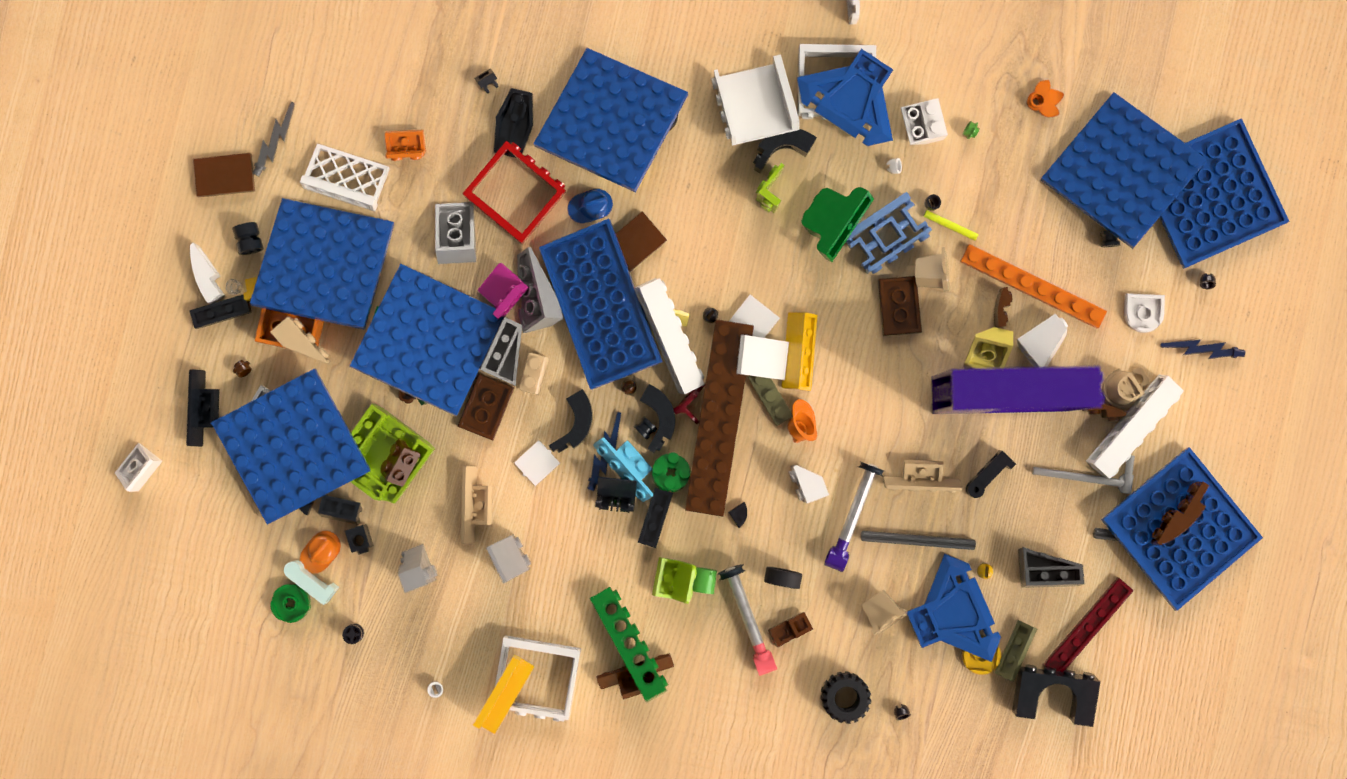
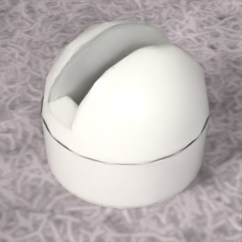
M899 158L891 159L887 162L886 165H889L888 172L891 174L901 173L902 164Z
M432 682L429 684L427 692L433 698L440 697L443 693V686L439 682ZM432 685L436 686L438 694H434Z

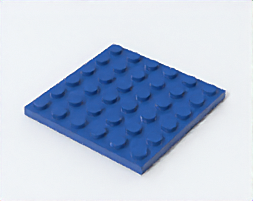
M586 48L533 144L536 148L636 193L688 97V92Z
M1113 92L1042 176L1041 181L1133 249L1208 159Z
M1242 118L1185 143L1208 160L1159 217L1183 269L1290 222Z
M282 198L252 294L251 306L365 330L393 232L394 222Z
M400 264L350 364V368L457 417L504 317L498 319L493 315L496 308Z
M316 368L211 422L267 525L371 471Z
M1190 447L1184 449L1101 519L1174 611H1178L1263 538ZM1201 481L1208 484L1209 487L1200 501L1206 507L1198 519L1185 532L1162 545H1152L1150 543L1153 539L1152 534L1162 524L1161 519L1167 511L1169 512V510H1179L1178 505L1187 497V490L1190 485Z

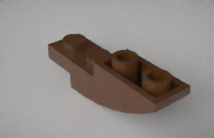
M1203 481L1190 485L1187 490V497L1178 505L1179 510H1169V512L1167 511L1161 519L1162 524L1152 534L1153 539L1150 542L1152 545H1162L1185 532L1198 519L1206 507L1200 501L1209 485Z

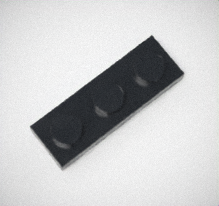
M243 294L189 310L195 329L252 313L249 301L244 300Z
M655 487L638 543L653 548L657 547L673 496L672 492L663 491Z

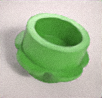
M970 121L963 131V135L967 139L975 138L980 130L977 127L978 122L973 123Z

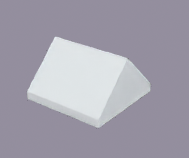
M138 443L116 470L115 474L127 491H139L161 464L162 460Z

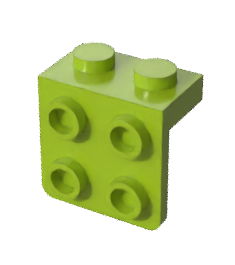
M782 163L779 166L775 165L771 169L767 182L763 180L756 191V200L761 203V208L768 213L770 211L775 213L781 203V200L768 191V189L782 173L784 168Z
M659 557L652 595L689 604L693 596V582L697 575L696 566L680 560Z

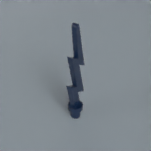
M1200 340L1160 344L1161 348H1188L1183 355L1213 352L1208 359L1245 357V350L1238 349V347L1221 350L1226 342L1199 346L1196 345Z
M618 412L616 415L611 438L604 430L603 437L614 449H616L621 412ZM594 454L591 478L589 477L588 479L589 484L587 487L591 491H594L596 485H598L600 469L606 476L608 462L602 456L599 460Z

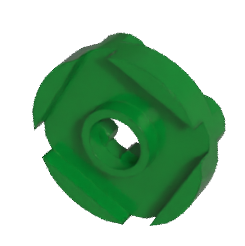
M674 452L660 456L652 468L653 482L663 491H680L687 485L691 474L688 462ZM667 469H671V470L674 469V470H675V473H674L675 476H674V477H673L672 475L667 476V475H666L667 472H668Z
M286 584L274 592L270 607L277 619L287 623H294L307 615L311 609V600L309 594L297 584ZM288 598L295 601L293 609L291 606H286Z

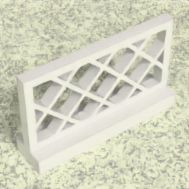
M317 144L306 173L302 175L300 183L303 189L375 212L378 198L390 168ZM320 150L328 152L330 158L320 162L318 159ZM340 157L346 158L348 164L338 168L334 160ZM333 161L336 169L325 173L322 166ZM358 163L364 164L366 169L356 174L352 166ZM318 167L321 168L323 175L317 178L310 176L312 170ZM351 167L354 175L343 179L340 171ZM375 169L383 170L381 177L373 178L371 171ZM338 173L341 181L335 184L331 183L328 177ZM369 173L372 181L361 185L358 177ZM356 178L359 187L349 189L346 183ZM374 184L376 187L374 196L366 194L364 188Z

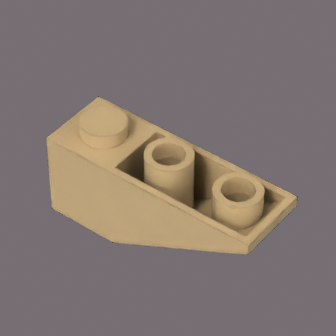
M287 317L271 331L283 347L328 364L331 362L327 358L329 354L322 347L318 348L315 344L316 339L309 332L305 333L302 329L304 325L297 318Z

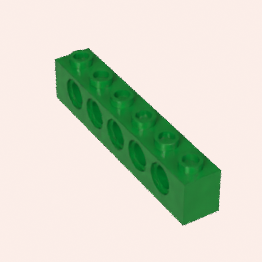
M608 587L591 597L590 600L644 700L648 703L667 692L666 686H668L664 675L659 676L656 670L659 666L654 657L649 658L647 652L650 650L644 640L641 642L637 636L640 632L635 623L631 625L628 619L631 615L626 606L622 608L619 601L622 599L618 591H613L611 587ZM616 605V612L611 615L608 614V606ZM623 621L626 623V628L619 632L616 630V625L618 622ZM629 638L635 640V646L631 649L625 646V642ZM639 655L644 656V664L636 666L635 658ZM645 674H654L652 683H645Z

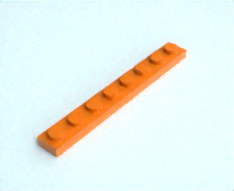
M971 244L967 246L960 261L1096 329L1100 327L1107 313L1106 310Z

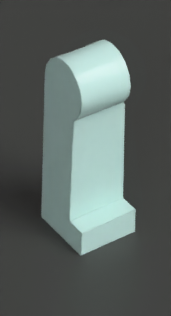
M299 560L291 561L284 567V573L291 581L323 605L327 604L339 589V586L335 583L326 585L306 570L304 564Z

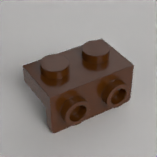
M398 438L396 443L392 445L387 460L381 465V473L385 480L399 486H404L420 457V453L410 449L404 440Z

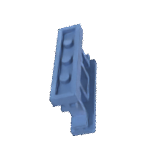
M907 192L859 223L846 242L850 249L859 244L867 256L868 260L861 264L866 274L870 272L875 274L882 269L881 265L887 261L890 264L898 258V253L901 251L906 253L914 248L913 243L918 240L921 243L930 237L928 233L932 229L928 227L927 222L924 221L917 226L908 213V210L914 206V203L911 202V197ZM903 204L906 205V207L900 210L905 218L898 224L893 216L885 220V216ZM890 223L900 238L885 247L876 231ZM910 225L915 233L920 229L923 230V232L902 245L901 242L907 238L902 231L904 228ZM870 226H874L869 231L873 238L871 242L865 244L861 237L853 241L852 238ZM877 246L883 254L889 250L892 252L870 266L869 263L875 260L870 251Z

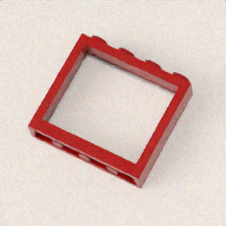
M506 141L462 194L523 245L564 196L566 190L564 189L565 185L560 180L556 179L554 181L549 177L551 173L544 167H537L534 164L536 161L530 155L524 156L519 152L521 148L514 142L510 144ZM507 151L512 153L557 191L523 233L518 231L473 193Z

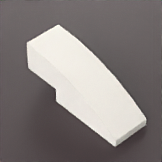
M192 243L190 245V258L196 283L206 302L210 304L216 303L225 297V294L215 282L220 277V274L200 246Z

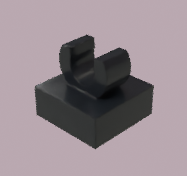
M491 68L475 77L480 88H483L486 93H490L488 85L491 83L498 88V83L495 81L497 77Z

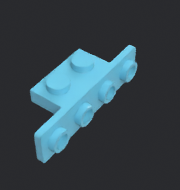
M604 437L593 444L598 454L608 462L611 469L615 470L622 479L637 481L636 497L645 502L654 495L642 481L652 470V467L628 440L617 450Z

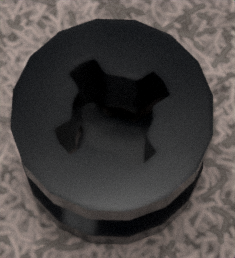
M1109 230L1100 232L1102 237L1101 248L1121 246L1118 238Z
M645 416L639 424L634 426L646 440H648L652 432L657 430Z
M355 623L343 630L342 637L346 643L356 644L363 639L365 632L361 625Z

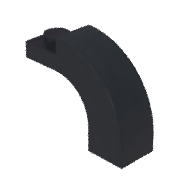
M799 129L764 138L757 148L762 155L758 153L753 161L756 164L754 170L761 173L772 154L781 149H792L806 157L817 137L805 130Z
M649 384L640 401L654 409L659 417L658 431L648 447L649 451L655 453L656 450L660 451L664 445L663 437L671 440L675 429V414L672 404L666 395Z
M583 389L566 399L574 412V425L568 434L549 445L552 452L558 451L560 453L568 448V443L575 449L586 439L591 430L593 410L591 402Z

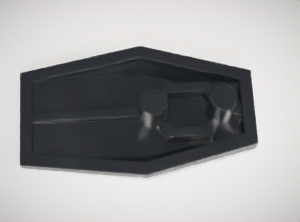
M510 89L496 116L494 153H497L507 141L510 144L514 142L521 148L519 152L523 154L533 128V93ZM509 151L504 154L505 156L516 158Z

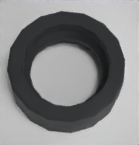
M766 567L765 583L800 589L802 573L782 568Z

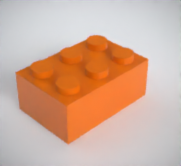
M262 308L255 342L286 348L279 343L271 331L284 319L291 317L293 319L297 318L304 325L302 329L306 334L309 332L316 339L315 344L319 346L324 321Z

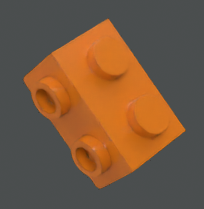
M424 129L385 132L386 158H391L392 161H399L406 157H410L411 160H418L425 155Z

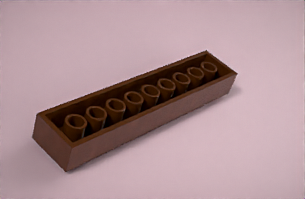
M717 319L715 321L685 511L724 517L746 375L737 374L741 335L753 336L754 325Z

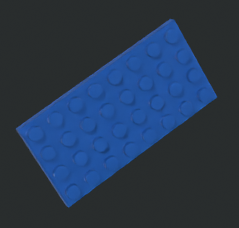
M609 218L539 247L590 390L662 362Z

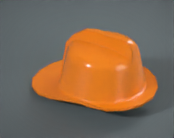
M798 399L792 407L793 417L787 425L788 431L793 437L794 443L805 440L814 441L817 438L814 411L808 402Z
M331 531L318 532L313 536L300 555V561L304 564L305 569L310 573L323 572L339 554L341 548L340 539Z

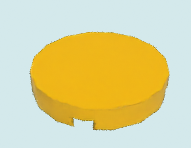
M999 646L996 649L992 662L962 650L963 663L966 668L975 674H989L1000 664L1001 651Z

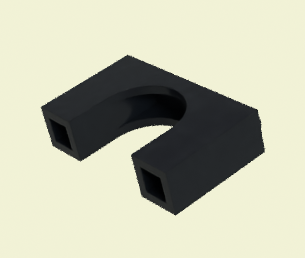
M1034 665L1021 666L1017 675L1012 712L1016 717L1035 719L1041 692L1050 685L1062 684L1068 686L1072 691L1069 719L1074 725L1093 727L1100 681L1095 674L1083 672L1082 675L1075 674L1076 672L1072 670L1059 672L1051 667L1037 669Z

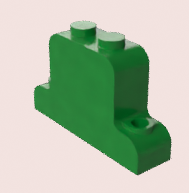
M857 187L849 196H844L830 188H824L814 197L812 204L804 212L801 223L811 235L820 239L817 243V250L826 260L833 262L873 202L874 198L868 190Z

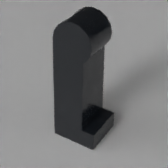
M999 450L966 485V493L970 497L980 498L983 496L985 488L1005 467L1012 469L1016 463L1004 451Z

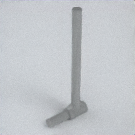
M1131 455L1129 460L1126 461L1125 473L1119 479L1033 467L1032 474L1118 486L1121 493L1132 494L1134 478L1132 474L1135 456Z

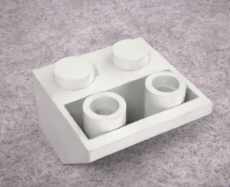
M938 98L901 107L910 145L929 144L944 140L948 134Z
M797 465L791 466L792 471H789L792 482H796L799 488L796 489L799 500H803L804 503H810L829 495L822 476Z

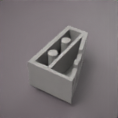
M506 317L503 318L480 370L515 386L522 332L521 324Z

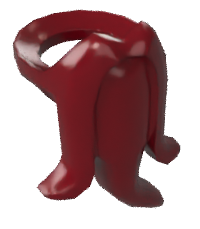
M705 385L692 390L673 409L674 413H686L698 424L699 420L686 407L697 397Z

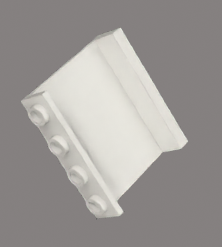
M781 55L773 56V64L725 76L719 77L718 69L714 70V78H711L713 89L718 91L716 95L717 104L722 106L723 111H720L723 123L726 122L727 124L725 134L727 139H731L732 146L799 130L800 120Z

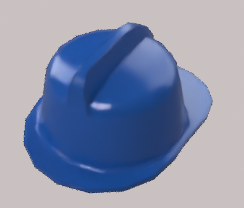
M589 190L574 196L570 200L568 213L575 222L589 223L606 217L612 210L613 201L610 194L605 190Z

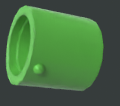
M696 567L697 575L693 582V591L714 594L717 570Z

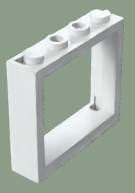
M800 44L798 49V77L805 76V57L855 58L862 48L876 58V45ZM798 86V116H802V119L821 117V119L827 120L814 112L815 108H804Z
M505 635L503 637L495 686L506 669L509 646L573 657L564 710L514 702L510 708L517 715L526 716V713L534 714V717L539 719L552 717L557 722L568 720L581 648Z

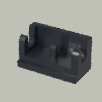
M324 495L321 499L318 514L324 518L359 525V513L362 512V507L359 502Z

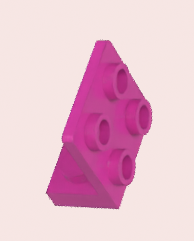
M499 263L478 288V292L497 308L493 315L499 319L509 313L529 287L503 263Z

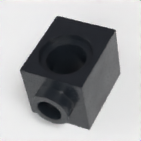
M367 524L345 530L351 553L357 552L360 555L369 552V547L374 546ZM358 535L364 538V543L361 546L356 543Z

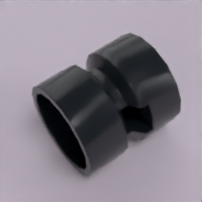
M256 222L243 223L232 228L234 238L238 240L236 246L239 255L254 254L264 249L261 238H258L260 232Z

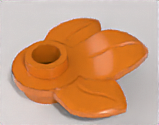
M1049 80L1041 81L1036 85L1034 92L1028 96L1027 105L1031 110L1039 111L1045 117H1056L1060 114L1056 105L1062 100L1064 93L1050 89ZM1033 99H1037L1039 104H1034Z

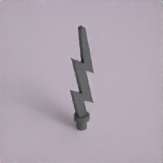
M294 102L290 103L282 126H280L277 119L275 120L269 148L263 140L258 162L255 163V169L252 174L259 177L262 171H265L267 156H269L273 163L280 135L285 142L295 107Z

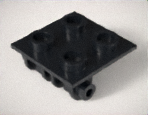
M598 476L595 507L599 508V510H609V506H611L610 511L613 510V507H616V512H618L620 507V512H634L637 481Z

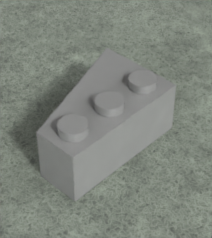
M423 544L402 552L403 558L400 561L403 564L399 565L398 576L405 593L436 580L437 570L434 565H431Z

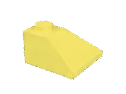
M993 327L976 334L964 365L978 369L1004 368L1013 348V331Z

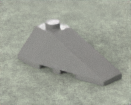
M528 247L517 255L518 278L529 287L521 297L522 309H519V319L523 333L551 327L563 319L557 296L532 248Z

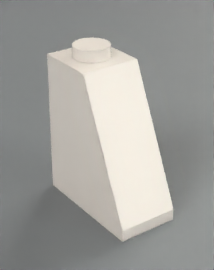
M1054 314L1017 339V346L1034 368L1047 367L1065 339L1068 325L1063 318H1059Z

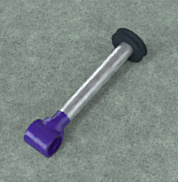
M861 462L859 467L865 469L837 544L829 549L825 559V566L843 572L847 565L849 552L846 550L875 475L883 476L884 470L879 469L873 464Z

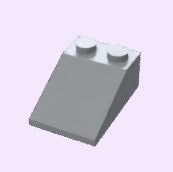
M473 203L435 204V252L438 264L476 262Z
M514 534L486 547L503 583L530 569L529 565H531L528 555H524L521 550L523 545L519 537L515 538Z

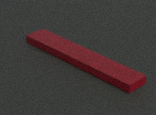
M1117 577L1046 659L1043 665L1054 668L1056 671L1064 672L1134 590Z

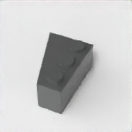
M1025 547L1018 549L1021 588L1069 587L1085 584L1083 564L1053 557Z

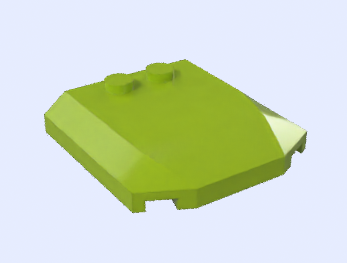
M373 403L351 432L371 471L350 482L374 500L397 503L435 448L387 410ZM398 438L404 440L410 449L420 453V457L404 486L386 481L381 473V465L387 460L390 449Z

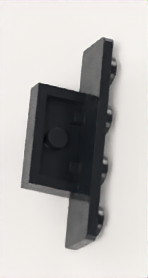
M189 370L186 446L202 447L204 428H214L211 422L219 419L220 389H205V370Z

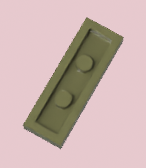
M748 376L749 381L776 426L793 417L771 378Z
M1018 620L1001 657L1000 664L995 671L996 674L1012 682L1015 681L1037 628Z

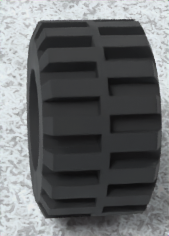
M845 671V673L837 672L835 676L831 675L830 679L824 682L825 685L821 689L822 705L827 714L832 719H836L840 723L846 722V724H851V721L857 722L859 721L858 718L865 717L864 713L869 711V704L872 701L870 699L871 692L867 684L854 673L851 674ZM843 687H852L857 693L855 703L848 708H841L835 703V695Z

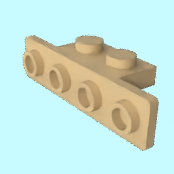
M904 460L902 477H883L885 488L890 490L908 489L909 491L927 490L930 492L938 490L950 493L962 491L960 479L942 478L943 461Z
M463 466L461 544L475 543L476 524L492 525V486H476V466Z

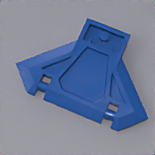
M861 48L850 66L797 77L802 104L808 107L809 103L812 102L817 106L814 112L854 138L858 134L865 137L862 143L866 146L893 141L882 88L892 73V68ZM817 92L823 95L822 100L815 96ZM865 123L872 127L870 131L863 127Z
M944 554L925 604L907 611L908 619L920 647L924 648L942 641L992 662L1001 636L999 631L992 632L990 626L994 625L995 622L975 577L969 579L966 573L972 569L969 563ZM958 575L960 576L962 583L959 584L955 578ZM983 629L985 637L981 638L979 631Z

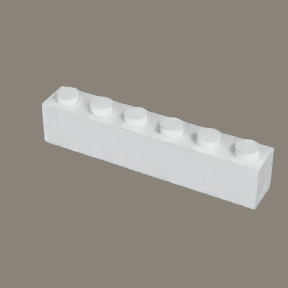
M656 278L635 287L634 290L678 393L686 394L705 385L703 382L704 375L695 363L697 361L696 356L690 351L688 346L689 339L682 332L681 320L675 315L673 310L674 304L670 298L668 299L666 294L667 287L660 278Z
M1159 374L1144 391L1145 394L1138 398L1127 411L1126 416L1122 417L1086 462L1103 477L1110 479L1115 476L1119 471V467L1129 460L1135 448L1139 447L1146 435L1155 429L1157 422L1167 415L1168 409L1180 399V395L1184 390L1169 376Z

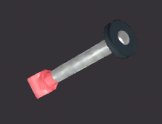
M744 564L725 569L717 575L721 576L719 580L728 579L755 652L753 655L755 666L759 676L777 670V666L771 651L765 648L741 583L739 574L746 571L742 568Z

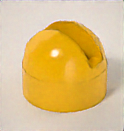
M986 563L980 564L977 568V574L983 579H989L993 575V568ZM985 567H988L987 576H985Z

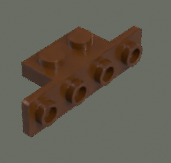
M670 653L654 658L659 666L656 669L657 672L674 667ZM645 660L640 661L639 663H636L635 665H636V666H641V665L644 664ZM627 666L596 676L600 689L619 684L623 700L641 694ZM645 674V683H652L654 674Z

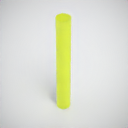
M926 210L923 216L976 241L979 235L931 211Z

